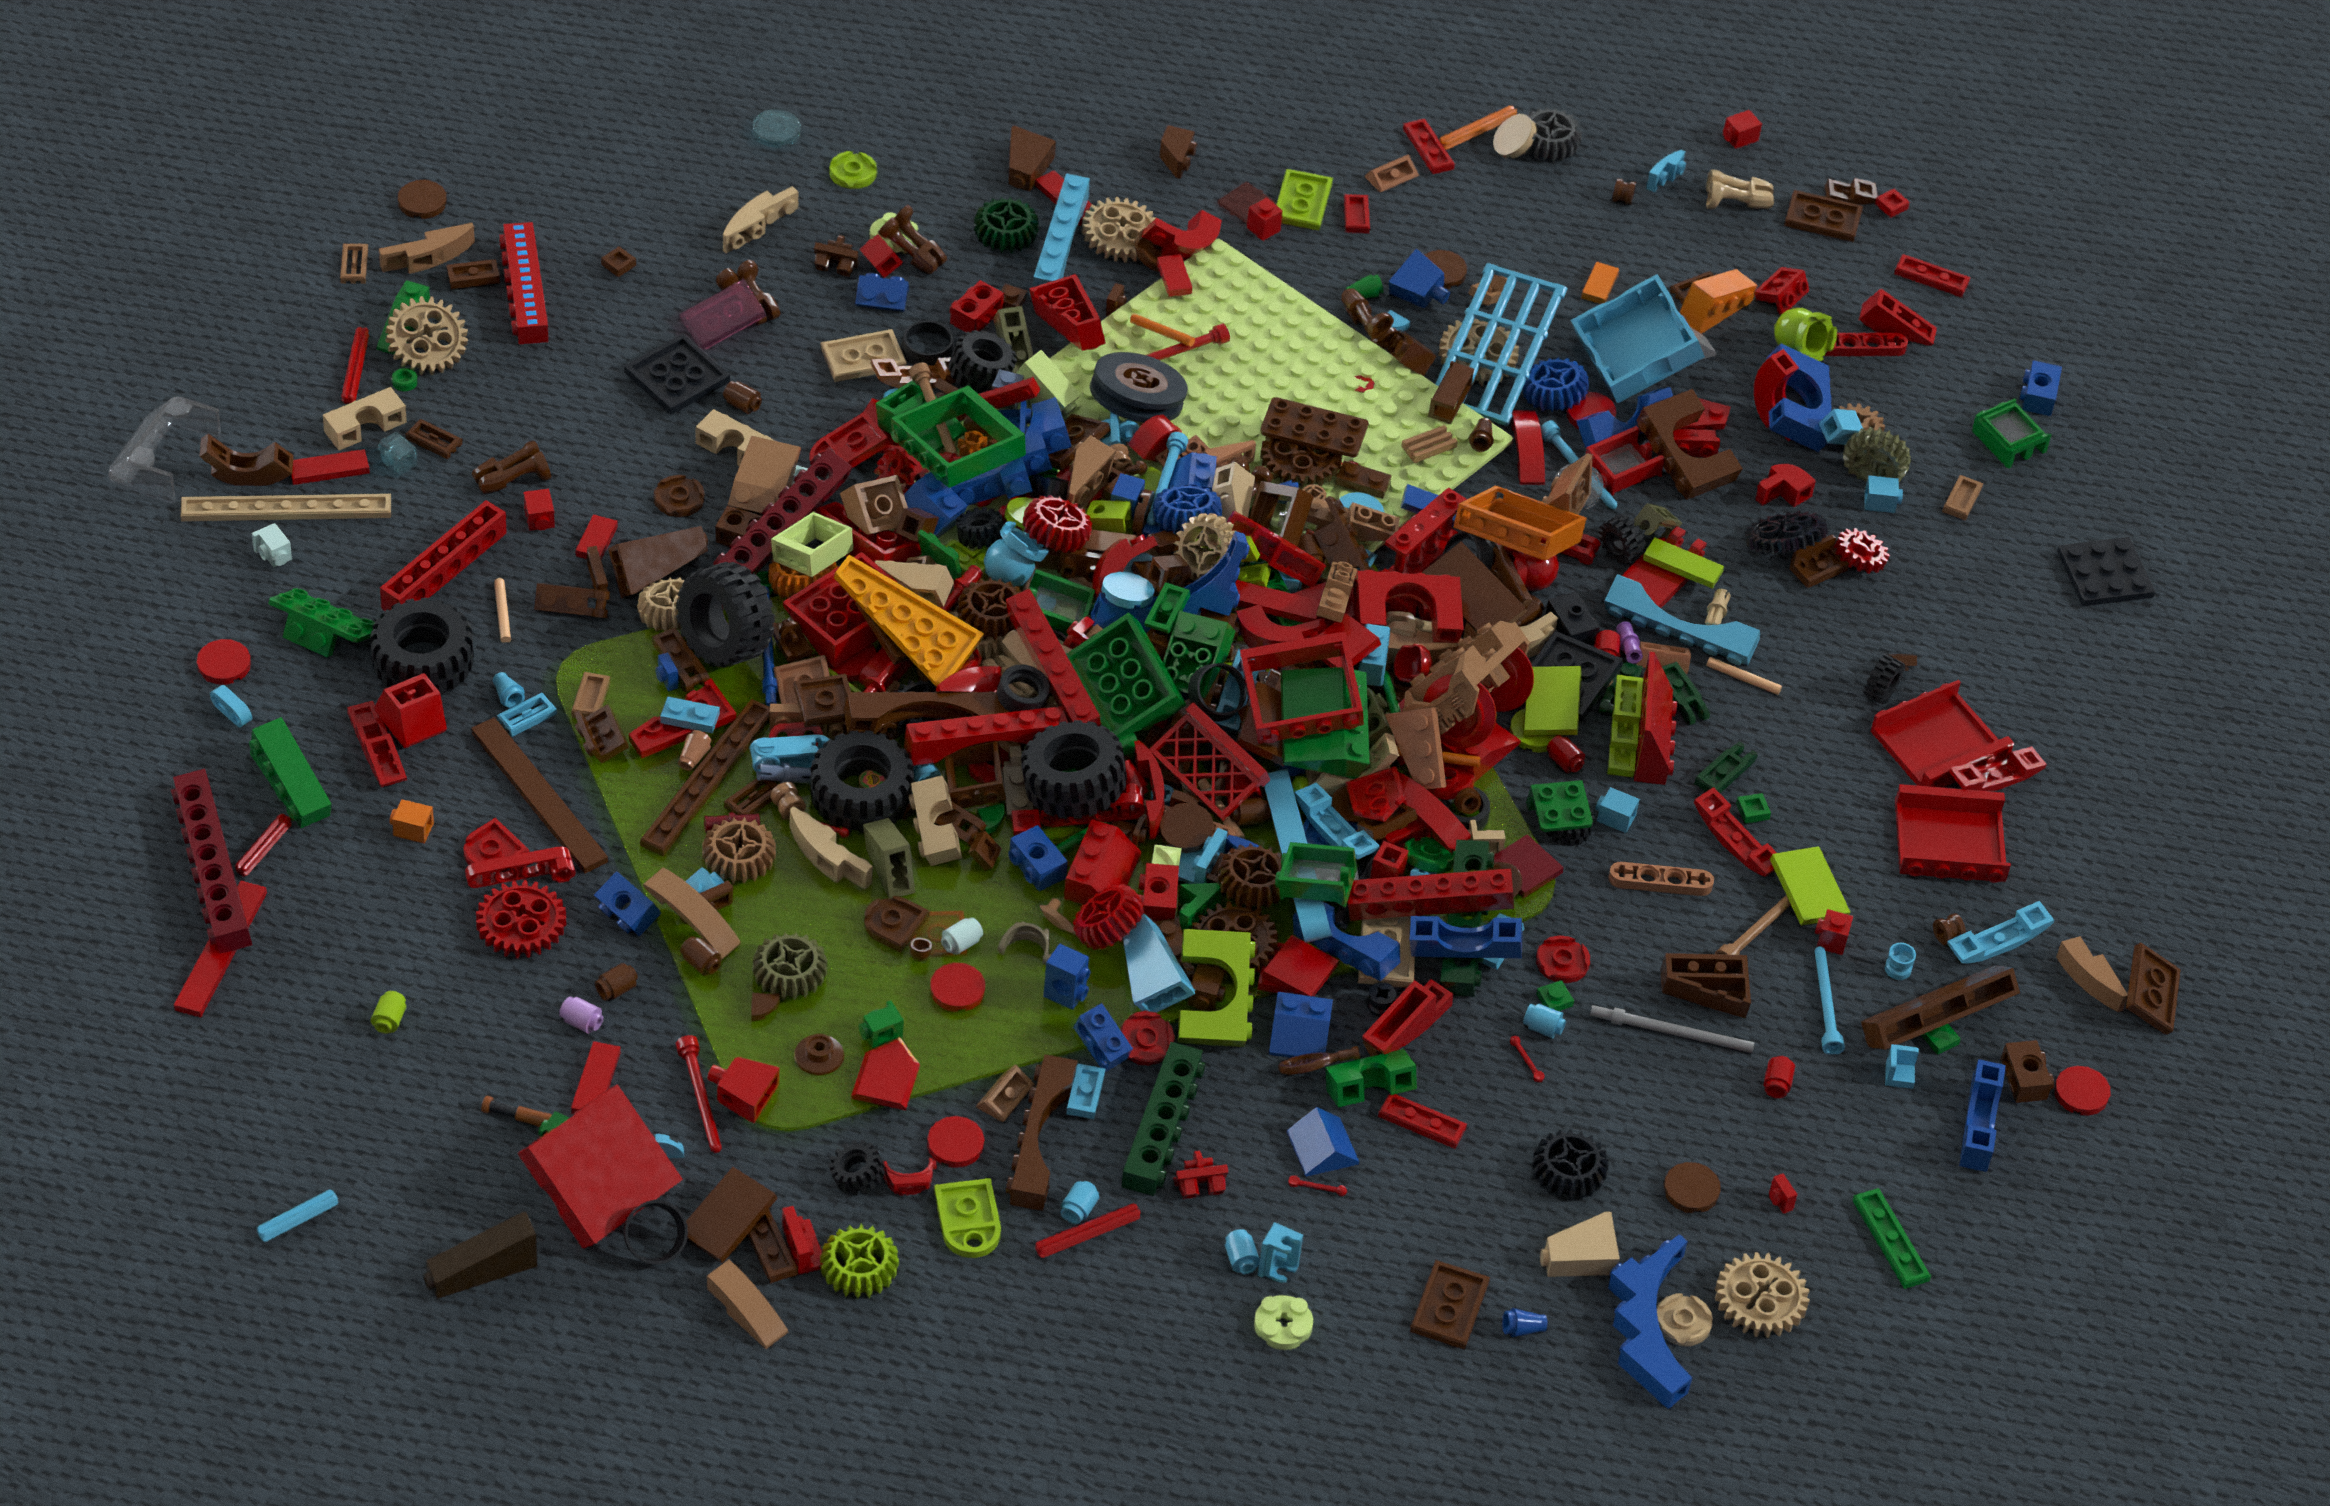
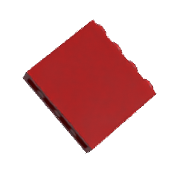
M1959 680L1943 684L1938 689L1928 693L1924 692L1918 697L1909 701H1903L1888 710H1881L1874 716L1871 733L1917 786L1946 787L1957 782L1949 773L1950 768L1967 763H1972L1975 768L2009 759L2014 742L2010 737L2006 736L1998 739L1958 694L1961 683Z
M1899 784L1895 798L1900 874L1935 876L1937 878H1960L1967 881L1985 880L1992 883L2006 882L2011 863H2006L2002 809L2005 803V794L2002 792Z

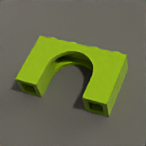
M1184 929L1181 963L1212 964L1223 968L1233 979L1235 997L1228 1006L1218 1011L1181 1010L1179 1014L1178 1043L1245 1047L1246 1039H1251L1252 1023L1247 1022V1013L1253 1010V995H1248L1249 985L1254 984V968H1249L1250 958L1255 957V941H1250L1251 933Z

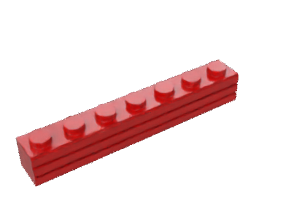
M1030 377L980 393L979 395L995 409H1000L1036 398L1041 389L1035 378ZM964 413L955 418L958 421L964 420L967 415Z

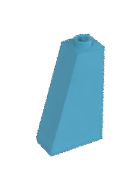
M1143 914L1141 915V921L1136 923L1137 927L1132 929L1129 935L1124 936L1123 941L1133 1003L1141 1011L1158 1012L1194 995L1195 990L1159 927Z

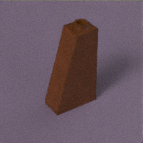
M702 526L619 543L608 548L621 599L636 594L644 587L649 586L650 583L658 581L707 552L708 538L703 532Z

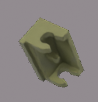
M1646 503L1634 519L1635 527L1639 526L1640 529L1646 530L1645 535H1651L1658 530L1659 526L1666 527V531L1662 533L1661 539L1663 537L1668 538L1674 528L1682 525V522L1665 507Z

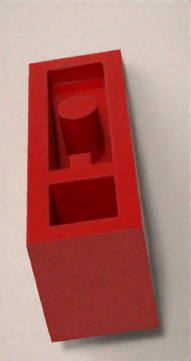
M1883 289L1878 290L1862 304L1859 320L1877 333H1900L1908 341L1929 346L1933 345L1937 328Z

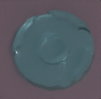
M780 109L766 110L754 119L753 134H755L760 143L778 148L783 147V144L789 143L790 145L799 138L801 125L799 119L793 113Z

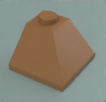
M898 475L855 484L840 493L847 517L867 535L896 529L904 508H908Z

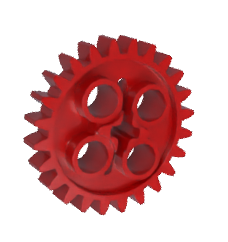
M514 880L512 881V887L508 888L507 885L502 883L501 891L492 888V896L484 895V903H479V911H476V928L479 931L480 939H485L487 947L494 944L495 953L504 949V956L506 957L510 952H515V957L519 958L520 953L525 952L527 958H530L531 951L541 955V947L550 950L551 942L558 943L559 935H564L566 908L563 907V900L557 899L555 891L548 894V886L538 889V882L528 886L527 880L523 881L522 886H518Z

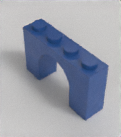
M1780 344L1766 357V360L1782 349L1788 353L1799 369L1788 379L1786 385L1792 387L1801 395L1807 408L1783 397L1769 411L1770 430L1819 452L1828 444L1819 422L1831 412L1829 366L1784 344Z

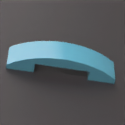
M1317 782L1295 791V798L1305 816L1331 846L1355 848L1356 859L1379 850L1380 845L1364 830L1357 832L1331 806L1332 797Z
M2038 901L2017 910L2016 916L2010 920L1975 935L1971 931L1948 940L1947 944L1961 963L1980 962L2013 950L2028 942L2054 923V919L2042 903Z

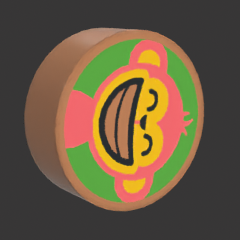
M867 770L859 777V788L875 787L886 779L875 771Z

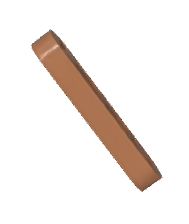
M1629 862L1614 863L1610 868L1608 877L1609 882L1618 888L1695 896L1710 894L1714 884L1713 875L1705 870ZM1619 873H1623L1624 877H1619ZM1648 874L1653 876L1655 880L1648 882L1643 880L1641 876ZM1676 877L1681 880V883L1672 884L1668 881V878Z

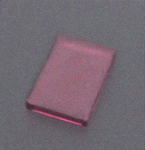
M742 279L680 313L679 316L697 346L704 351L764 318L766 314L745 280Z

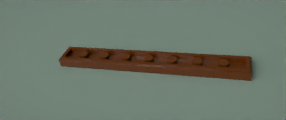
M753 699L747 703L640 839L641 847L664 857L770 721L769 706Z
M495 717L471 728L475 739L562 847L569 849L571 858L584 874L608 863L606 853Z

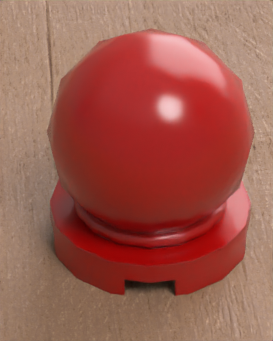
M1503 546L1528 591L1536 592L1545 589L1557 578L1559 569L1557 555L1545 561Z

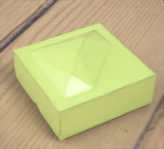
M1155 845L1152 863L1179 866L1182 848Z

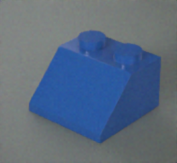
M1191 452L1178 459L1168 489L1171 486L1180 487L1181 484L1183 486L1191 484L1194 487L1200 485L1203 489L1209 488L1210 492H1212L1217 456Z
M931 472L916 481L904 494L908 508H919L939 517L934 531V535L937 538L956 525L957 517L960 518L959 515L964 514L968 506L951 488L938 481Z
M1278 992L1269 1055L1291 1058L1307 1053H1325L1333 999Z

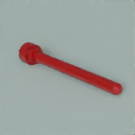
M1224 323L1213 326L1208 334L1196 337L1193 346L1179 343L1146 356L1163 360L1209 343L1221 345L1230 341L1229 330Z
M692 1035L683 1036L676 1041V1049L678 1055L683 1060H686L710 1149L713 1153H719L722 1146L697 1060L698 1052L700 1051L698 1039Z

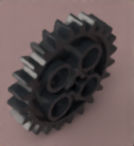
M1800 511L1794 514L1787 512L1785 515L1778 513L1772 517L1767 516L1766 520L1759 519L1758 523H1751V527H1747V531H1745L1747 547H1750V550L1755 549V552L1763 551V554L1770 551L1773 554L1782 551L1784 554L1788 550L1796 552L1799 549H1806L1807 545L1815 546V542H1822V538H1826V534H1828L1826 518H1823L1822 515L1817 516V513L1809 514L1808 511L1800 514Z

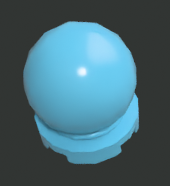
M1007 521L1000 530L1002 539L996 540L987 549L984 558L985 573L993 581H998L1001 578L1003 583L1011 581L1012 587L1022 586L1032 576L1035 569V561L1041 562L1049 550L1043 549L1044 545L1037 544V540L1030 539L1029 534L1025 531L1015 528L1016 522Z

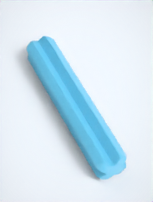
M327 1190L257 1227V1233L261 1240L266 1242L338 1204L337 1196L333 1190Z

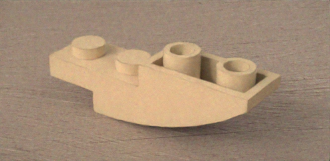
M793 186L774 196L766 191L749 201L728 223L723 233V251L728 253L734 249H739L742 245L754 239H759L765 234V225L772 224L776 219L793 213L798 209V191Z
M794 806L790 809V829L801 851L816 868L836 883L845 877L865 890L872 884L873 866L867 860L857 857L844 846L836 844V832L829 826L821 824L808 813L802 812Z

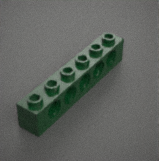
M1456 840L1453 873L1469 872L1473 869L1478 871L1489 870V868L1493 869L1495 854L1490 852L1489 842ZM1489 911L1448 914L1447 924L1460 928L1481 927L1487 924L1483 923V915H1488ZM1467 916L1473 917L1472 919H1468V920H1467V919H1463L1464 917H1467ZM1443 957L1441 986L1453 993V996L1475 997V988L1481 986L1482 971L1478 970V963H1483L1484 958ZM1460 964H1467L1468 966H1466V967H1459L1458 965H1460Z
M1170 1042L1123 1170L1122 1188L1154 1196L1157 1187H1163L1167 1171L1164 1170L1165 1164L1171 1165L1175 1151L1172 1148L1173 1142L1179 1143L1182 1134L1180 1123L1181 1121L1186 1122L1189 1115L1190 1105H1187L1189 1099L1194 1100L1197 1093L1198 1084H1195L1196 1078L1202 1079L1206 1063L1201 1062L1203 1050Z

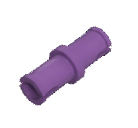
M1621 622L1616 627L1617 633L1620 635V648L1625 652L1629 663H1638L1643 658L1639 647L1640 640L1634 633L1631 623Z

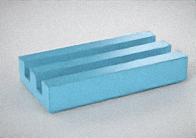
M540 693L498 714L497 721L502 723L503 728L508 730L510 736L513 737L556 715L557 709L543 693ZM540 703H543L542 705H540V706H538V707H536V708H534V709H531L532 707H534V706H536V705H538V704H540ZM522 713V715H520V716H518V717H516V718H514V719H512V720H510V721L508 720V719H510V718H512V717H514V716H516V715Z

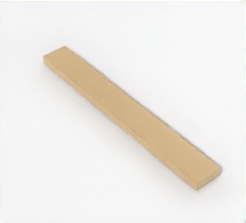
M391 494L181 498V521L391 518Z

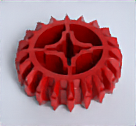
M1051 495L1047 498L1045 496L1033 498L1032 502L1025 509L1022 523L1025 527L1024 531L1029 534L1030 539L1037 540V544H1043L1046 548L1054 549L1055 552L1061 550L1063 553H1066L1068 550L1070 552H1075L1076 549L1081 550L1086 545V542L1089 541L1093 524L1090 521V516L1085 514L1084 509L1078 508V504H1072L1069 502V499L1063 500L1060 496L1054 498Z
M1124 884L1112 885L1109 889L1104 888L1102 892L1096 893L1093 898L1088 899V902L1080 907L1081 911L1075 914L1076 918L1072 922L1075 935L1083 945L1093 950L1098 948L1101 950L1105 949L1107 945L1113 946L1115 942L1121 941L1124 936L1129 935V932L1137 927L1136 923L1141 921V915L1144 913V904L1141 902V898L1134 889Z

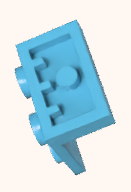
M1217 828L1213 837L1208 836L1201 850L1191 853L1181 852L1178 880L1188 884L1208 883L1205 878L1207 873L1211 874L1220 852L1225 853L1228 831Z

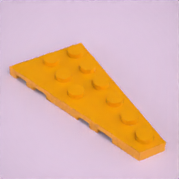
M851 555L847 556L835 572L834 579L936 687L943 680L960 670L983 638L984 633Z

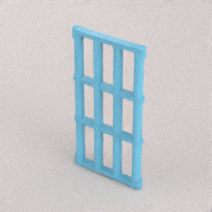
M1486 263L1482 272L1483 277L1469 308L1465 310V318L1451 349L1447 351L1446 361L1435 385L1439 387L1446 371L1450 367L1451 361L1456 362V360L1470 363L1469 367L1474 368L1472 383L1479 367L1493 370L1478 407L1467 406L1484 418L1504 426H1509L1513 416L1512 411L1525 381L1529 380V372L1543 340L1548 336V328L1561 299H1564L1567 287ZM1495 274L1508 279L1491 315L1478 310ZM1518 281L1530 285V288L1514 322L1501 317ZM1542 288L1552 291L1553 295L1537 329L1524 324L1538 291ZM1474 319L1488 322L1474 356L1460 352ZM1497 326L1511 329L1497 363L1483 359ZM1520 333L1534 336L1520 370L1506 366ZM1502 374L1516 377L1501 414L1487 411Z

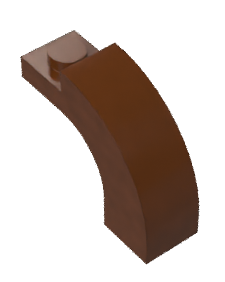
M209 433L201 438L199 457L211 465V475L225 483L235 486H268L290 476L293 469L294 455L276 442L258 452L241 453L229 449Z

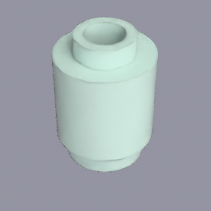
M964 918L942 932V946L947 952L958 955L979 942L983 936V929L975 918Z

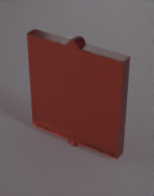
M1246 181L1218 200V204L1228 210L1230 215H1235L1247 223L1250 206L1265 198H1268L1274 204L1275 201L1265 195L1263 190H1258Z

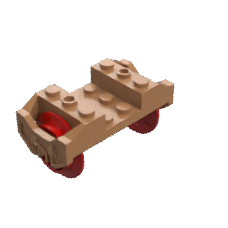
M1499 621L1493 626L1487 623L1476 631L1478 636L1472 639L1469 635L1457 644L1459 647L1457 650L1452 652L1451 649H1448L1437 657L1439 662L1430 668L1432 673L1426 677L1421 673L1410 681L1412 687L1405 692V706L1402 711L1437 707L1440 740L1449 746L1470 748L1485 741L1494 729L1496 711L1504 712L1518 708L1529 698L1533 690L1534 672L1527 657L1530 642L1515 621L1513 623Z

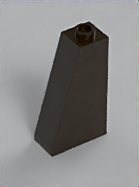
M526 1211L426 1260L427 1273L423 1274L425 1285L428 1290L433 1289L436 1298L439 1299L537 1267L536 1233Z

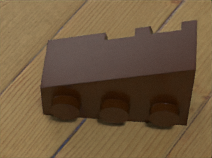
M1665 953L1660 968L1662 993L1746 1018L1751 1005L1747 955Z

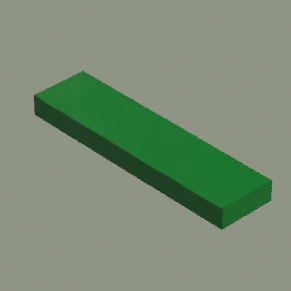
M1877 1188L1854 1195L1852 1201L1903 1288L1906 1289L1929 1282L1931 1275L1880 1189Z

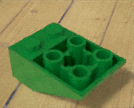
M910 381L875 403L878 427L891 434L892 417L926 403L920 385ZM956 418L945 421L953 442L967 432L966 428ZM936 426L917 433L936 452L944 448Z
M1183 611L1178 612L1163 664L1179 692L1188 694L1190 679L1199 668L1209 664L1225 662L1236 632L1228 622ZM1212 667L1202 676L1200 681V694L1202 698H1206L1221 668Z

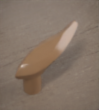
M1053 898L1048 905H1040L1043 915L1050 923L1063 931L1075 934L1073 930L1074 925L1057 911L1061 906V902L1058 899Z

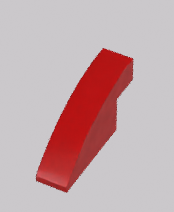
M1432 979L1425 986L1414 980L1362 1036V1039L1383 1054L1400 1049L1425 1032L1452 1006L1453 993Z

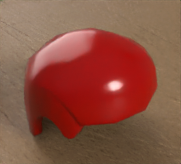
M1415 643L1413 645H1403L1396 654L1394 661V674L1401 681L1410 683L1411 680L1421 673L1425 677L1429 675L1433 663L1430 651L1425 646Z

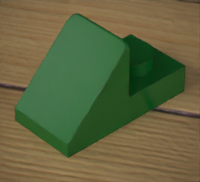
M1165 582L1144 625L1162 632L1171 633L1178 612L1183 611L1190 598V590Z
M1218 883L1182 884L1180 886L1178 901L1183 906L1178 916L1180 917L1179 923L1182 932L1184 929H1193L1192 923H1199L1198 915L1206 917L1207 908L1213 910L1216 908V904L1221 903L1222 893Z

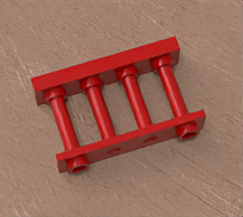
M1448 487L1385 541V545L1396 552L1395 564L1388 571L1413 574L1414 571H1424L1441 558L1449 539L1458 533L1451 528L1453 516L1457 513L1459 503L1467 499Z

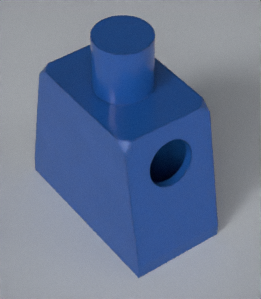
M1417 249L1389 280V293L1422 308H1425L1432 299L1444 304L1450 296V291L1443 288V271Z

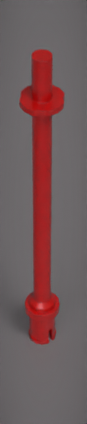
M970 565L961 578L954 580L953 590L949 594L944 607L940 608L948 612L957 602L958 598H960L963 589L969 587L971 582L977 583L982 578V570L976 565ZM890 661L876 678L867 677L864 680L866 689L863 692H885L884 683L903 662L894 665Z

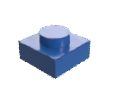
M669 653L658 655V667L655 668L658 681L660 683L663 682L668 691L678 689V670Z

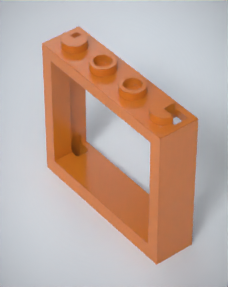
M1495 485L1459 503L1453 528L1546 561L1581 542L1587 518ZM1498 492L1504 494L1503 499L1496 498ZM1542 538L1547 539L1546 544L1541 543Z

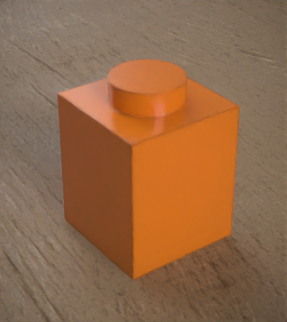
M401 799L398 808L393 809L390 815V825H393V836L425 843L434 824L432 806Z

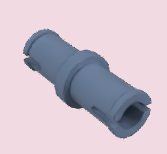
M759 763L757 769H760V771L756 772L757 780L780 781V784L784 782L811 784V779L809 778V776L811 777V767H793L788 763H782L781 765Z

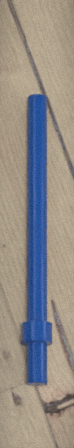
M766 587L768 591L767 596L770 600V590L768 587ZM770 637L771 641L763 652L764 679L762 680V691L766 697V705L769 707L770 704H777L776 693L778 692L777 679L775 678L773 668L772 637Z

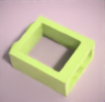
M815 512L807 515L771 539L773 561L810 577H813L854 550L851 527ZM814 539L824 542L815 549L805 546Z

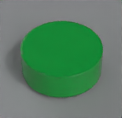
M401 368L392 374V385L399 391H410L417 386V374L411 369Z

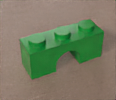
M1404 1049L1325 1067L1326 1090L1338 1107L1364 1102V1089L1369 1087L1385 1088L1390 1095L1417 1089L1416 1065Z

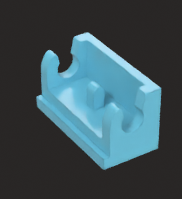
M1274 1222L1262 1243L1257 1276L1262 1278L1266 1276L1281 1283L1287 1282V1278L1284 1275H1279L1277 1270L1283 1268L1289 1272H1296L1299 1265L1303 1234Z

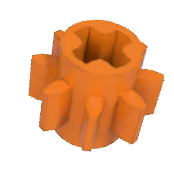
M978 431L965 432L964 439L958 438L959 456L965 457L986 448L988 437H983Z

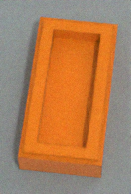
M1596 262L1581 298L1598 304L1606 303L1618 276L1619 268Z

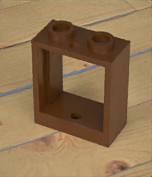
M1261 481L1249 519L1268 529L1277 501L1291 502L1280 536L1298 547L1314 496L1298 487Z
M998 741L974 744L945 757L949 794L953 803L961 808H968L1007 800ZM993 760L996 781L962 788L957 787L955 767Z

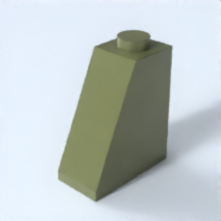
M889 818L863 824L866 850L888 898L915 893L910 846Z

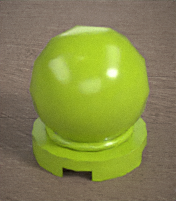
M1793 308L1786 310L1779 316L1774 326V334L1778 346L1784 344L1815 360L1822 361L1824 359L1822 357L1828 350L1832 351L1834 348L1837 328L1832 325L1831 316L1819 312L1813 313L1804 308Z

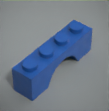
M1660 388L1638 396L1636 411L1627 422L1619 421L1609 411L1597 412L1576 420L1585 448L1635 426L1638 427L1636 420L1643 407L1672 397L1671 388Z
M1323 902L1332 936L1309 942L1310 944L1378 981L1384 979L1401 962L1399 942L1380 932L1366 936H1352L1341 932L1334 924L1335 908ZM1296 912L1293 914V933L1299 939L1304 940Z
M1411 916V957L1522 959V918H1493L1491 922L1481 927L1460 928L1445 923L1439 917Z
M1980 1059L1977 1061L1971 1081L1959 1166L1984 1172L1988 1170L1994 1152L1996 1130H1994L2006 1065Z

